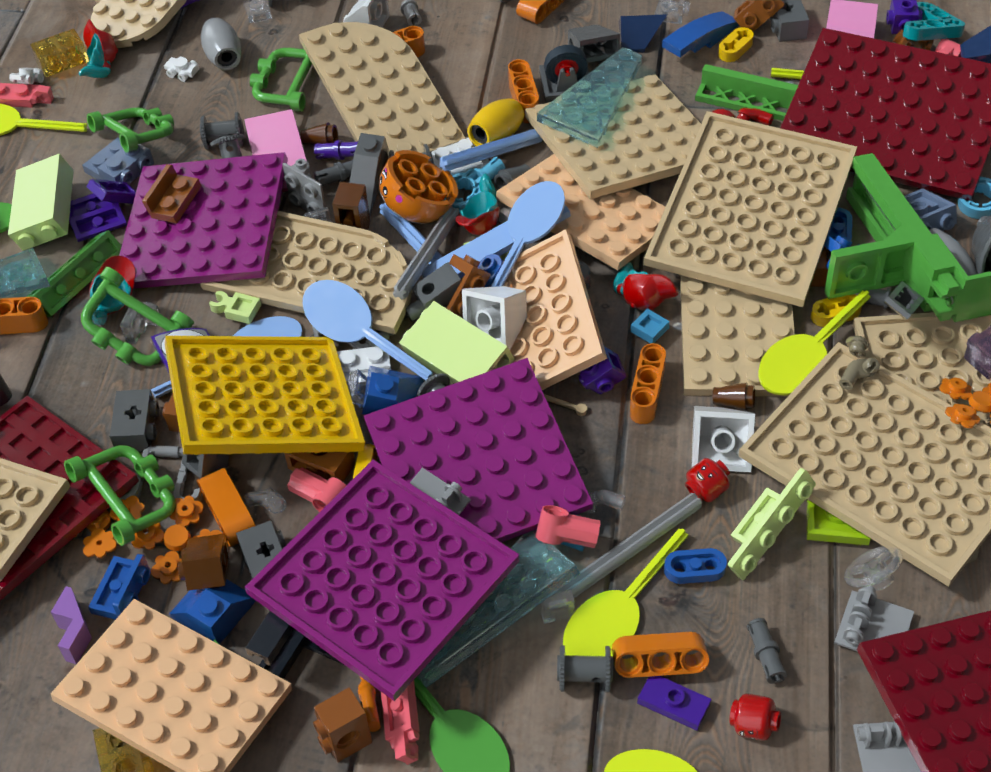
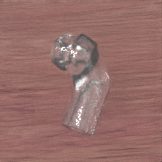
M273 489L245 493L247 508L262 505L274 514H279L285 510L286 501L284 497Z
M605 489L588 492L593 502V509L587 512H596L598 504L622 510L626 496Z

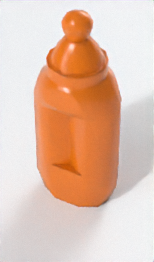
M360 677L361 682L358 685L359 699L366 713L370 732H376L381 726L375 702V687Z

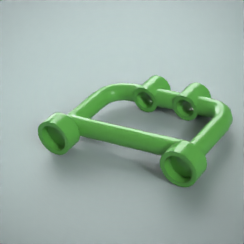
M280 48L273 51L268 59L260 58L258 60V71L260 74L252 73L250 76L253 97L263 103L290 105L292 111L302 112L305 108L306 96L304 92H299L312 66L306 51L298 48ZM282 57L304 59L286 95L261 92L262 89L267 88L268 77L271 73L275 72L278 59Z
M137 107L101 115L99 111L87 114V123L90 130L97 132L104 130V127L107 126L120 134L119 138L122 149L126 153L137 150L138 144L167 137L174 130L172 116L170 114L162 115L159 108L147 110ZM141 117L147 125L154 124L156 129L138 134L117 121Z
M105 267L100 274V278L103 281L81 313V323L84 329L94 336L91 342L103 350H106L108 346L117 350L118 352L115 354V357L127 365L133 360L143 366H152L159 363L161 358L156 350L151 355L142 354L129 343L121 341L105 328L93 323L92 315L107 294L166 331L191 328L194 324L190 317L180 311H175L169 320L121 290L119 286L124 281V277L110 267Z
M119 445L83 460L75 456L64 462L65 471L69 479L75 483L88 476L118 516L120 521L113 523L111 530L120 546L134 541L135 533L167 519L175 510L176 501L171 493L175 489L173 480L169 475L159 478L155 472L159 469L158 462L151 454L143 457L135 448ZM119 457L129 458L133 462L138 476L144 477L150 484L153 495L156 498L160 497L163 501V507L139 519H135L96 467Z

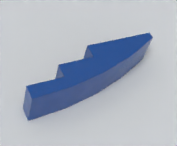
M723 11L708 14L693 20L662 40V48L681 58L690 50L696 53L705 45L711 48L737 28L739 24L734 20V17Z

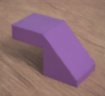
M66 586L53 607L51 614L58 627L66 630L58 644V648L65 661L77 664L92 637L72 588Z

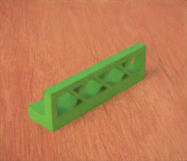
M705 64L702 70L701 85L695 95V101L737 111L741 108H756L773 114L775 120L783 121L786 113L776 111L775 108L782 107L788 109L798 85ZM705 90H709L716 92V94L707 95L704 94ZM735 96L738 97L739 100H729L728 97ZM756 101L761 102L763 105L754 106L751 103Z
M109 230L96 235L26 297L38 298L43 305L47 317H51L94 279L102 264L108 258L119 256L122 245Z

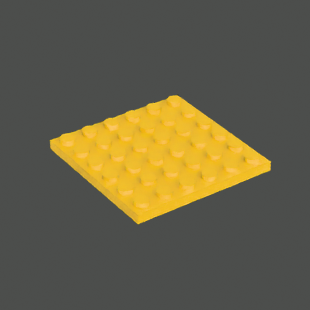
M165 336V350L183 454L364 451L365 440L332 339L328 337Z

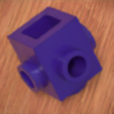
M891 0L890 10H887L886 24L890 25L892 34H898L901 29L904 30L906 22L922 20V10H918L917 0Z
M605 346L607 359L580 371L578 376L581 384L586 389H591L600 395L610 391L614 385L627 377L618 354Z

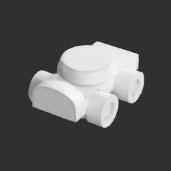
M181 56L179 58L171 57L164 65L168 77L174 78L179 73L178 78L182 82H185L188 77H193L200 69L196 61L191 60L188 62L186 58Z
M19 68V73L10 74V81L14 83L32 85L34 82L42 83L44 80L43 71L39 68Z

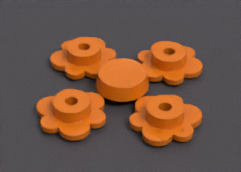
M956 377L942 379V384L939 387L942 393L949 394L953 399L961 398L968 400L970 406L954 404L953 407H947L945 414L951 417V422L961 424L965 428H973L975 424L980 422V417L976 415L977 411L991 412V383L984 387L982 391H976L972 394V387L963 379Z
M190 495L184 499H175V510L169 517L171 520H175L176 525L170 526L164 533L160 529L161 524L159 522L135 533V540L131 542L132 546L136 549L145 547L147 550H151L155 547V543H160L164 540L165 546L172 550L167 552L165 556H157L155 558L156 564L151 568V575L156 579H160L162 584H169L171 580L174 582L181 581L178 573V562H181L182 559H180L176 551L186 548L188 538H191V535L185 527L189 526L190 522L193 524L197 523L200 520L199 514L204 509L203 504L200 501H194V498ZM203 529L200 531V535L193 538L223 533L220 530H212L210 532L208 529Z
M129 496L126 500L120 499L135 519L142 517L141 513L145 510V506L143 503H140L137 496ZM105 510L86 527L92 533L91 536H87L83 540L85 545L83 553L85 556L93 557L96 555L97 558H103L106 556V553L116 549L117 543L114 540L112 531L105 532L111 525V518L120 521L113 510L110 513Z

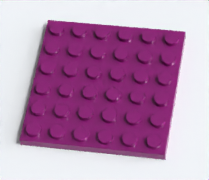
M285 152L169 164L174 167L178 175L198 178L202 185L177 224L151 218L142 203L146 193L166 164L144 166L119 256L130 259L135 266L136 274L133 289L265 278L285 176L283 163L287 164L288 162Z
M528 358L364 415L382 466L409 483L422 467L449 485L452 482L458 483L462 487L461 493L471 499L459 516L499 542H504L536 530L541 509L545 505L564 508L572 515L593 509V502Z
M372 460L245 586V590L257 602L395 701L519 563L520 559L518 553L386 467Z

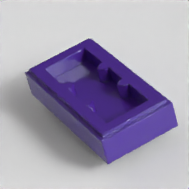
M90 179L86 186L101 201H107L112 204L117 202L133 204L136 191L126 182Z
M649 676L638 696L637 704L698 731L711 705V698L662 676Z

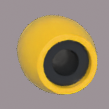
M511 98L500 99L480 109L467 128L470 141L475 146L512 136L519 129L524 119V110L521 104Z

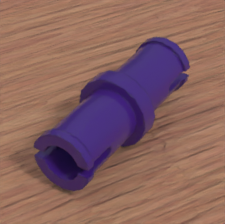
M336 140L334 143H317L314 147V154H320L315 156L318 160L325 158L344 160L345 157H354L358 141L344 142L343 140Z

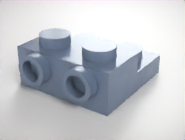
M117 137L82 166L84 172L95 179L130 184L141 175L144 166H152L154 161L150 149L141 144H138L137 150L126 153L122 149L120 138Z
M923 188L904 196L928 230L933 228L941 231L950 230L957 224L956 204Z

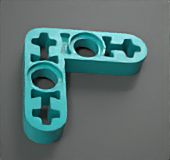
M917 2L918 10H922V20L906 22L903 30V37L915 41L958 38L963 36L966 24L934 4Z

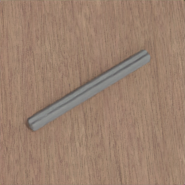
M451 206L440 217L394 286L393 295L395 298L399 297L401 300L407 298L455 224L456 216H459L460 212L458 208Z
M691 493L557 587L556 594L563 603H569L701 509V498H697L695 493Z

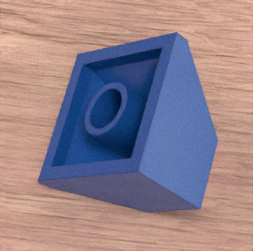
M369 366L362 414L367 415L417 397V392L424 383V379L417 375Z
M226 579L225 586L190 590L169 613V616L212 641L216 640L220 644L256 600L249 596L246 590Z

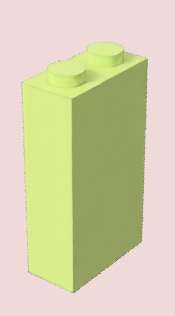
M60 154L16 170L8 235L23 251L68 234L74 170Z
M435 301L421 313L420 318L411 329L405 332L399 342L409 356L436 374H446L451 384L511 364L515 360L505 344Z

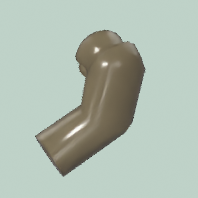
M862 336L848 337L846 345L849 347V352L854 356L858 352L859 356L863 355L866 357L865 350L868 348V341Z
M872 357L853 360L849 363L839 381L840 386L846 390H851L857 379L873 376L880 368L879 362Z

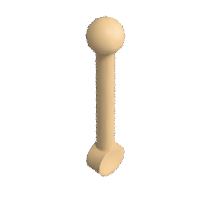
M544 394L547 401L575 410L579 416H584L587 413V406L585 404L575 405Z

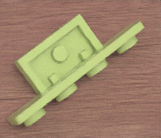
M800 468L781 494L766 488L732 532L731 537L740 543L741 547L728 562V566L738 578L744 580L756 568L760 558L775 543L776 537L785 525L791 522L795 512L804 500L812 494L816 483L807 470Z

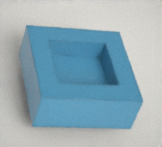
M646 309L631 324L630 332L648 343H655L669 329L670 321Z

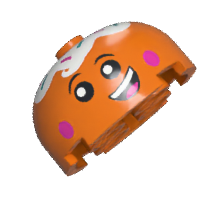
M400 150L389 158L380 175L379 188L385 204L396 215L413 223L424 224L437 221L451 208L458 196V187L455 179L449 171L441 170L429 162L431 157L416 151Z

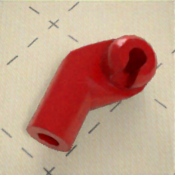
M741 108L737 112L738 116L736 117L747 121L751 119L768 126L772 124L774 119L773 114L756 108Z

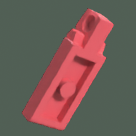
M0 83V104L11 107L32 108L36 103L51 104L54 98L49 86Z
M413 680L395 701L381 692L385 740L389 741L391 748L395 750V759L407 765L418 761V745L416 741L419 740L420 736L418 733L420 731Z

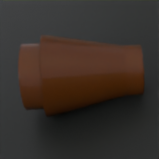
M329 122L309 129H302L300 132L302 144L334 143L339 138L336 125H331Z
M746 382L724 387H714L712 395L713 404L747 411V408H754L755 386L748 385Z

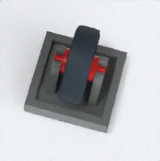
M574 45L558 46L547 54L544 65H539V75L545 103L593 91L586 55L579 47Z

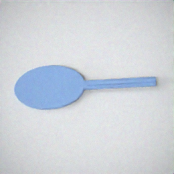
M552 181L535 184L527 189L513 205L508 217L507 227L511 238L515 242L491 287L504 285L525 244L540 240L558 223L565 206V195L559 184Z
M321 280L311 284L306 289L303 295V309L309 322L321 334L343 343L357 342L366 338L425 381L433 375L431 370L371 329L373 321L371 310L365 299L353 288L338 281Z
M275 316L248 324L233 336L302 337V327L293 318ZM171 380L151 389L155 398H159L172 391Z

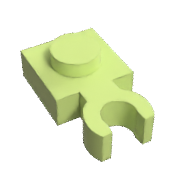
M216 291L217 301L220 302L210 301L209 303L212 312H224L227 319L251 324L261 307L260 298L235 292L233 297H228L225 292Z

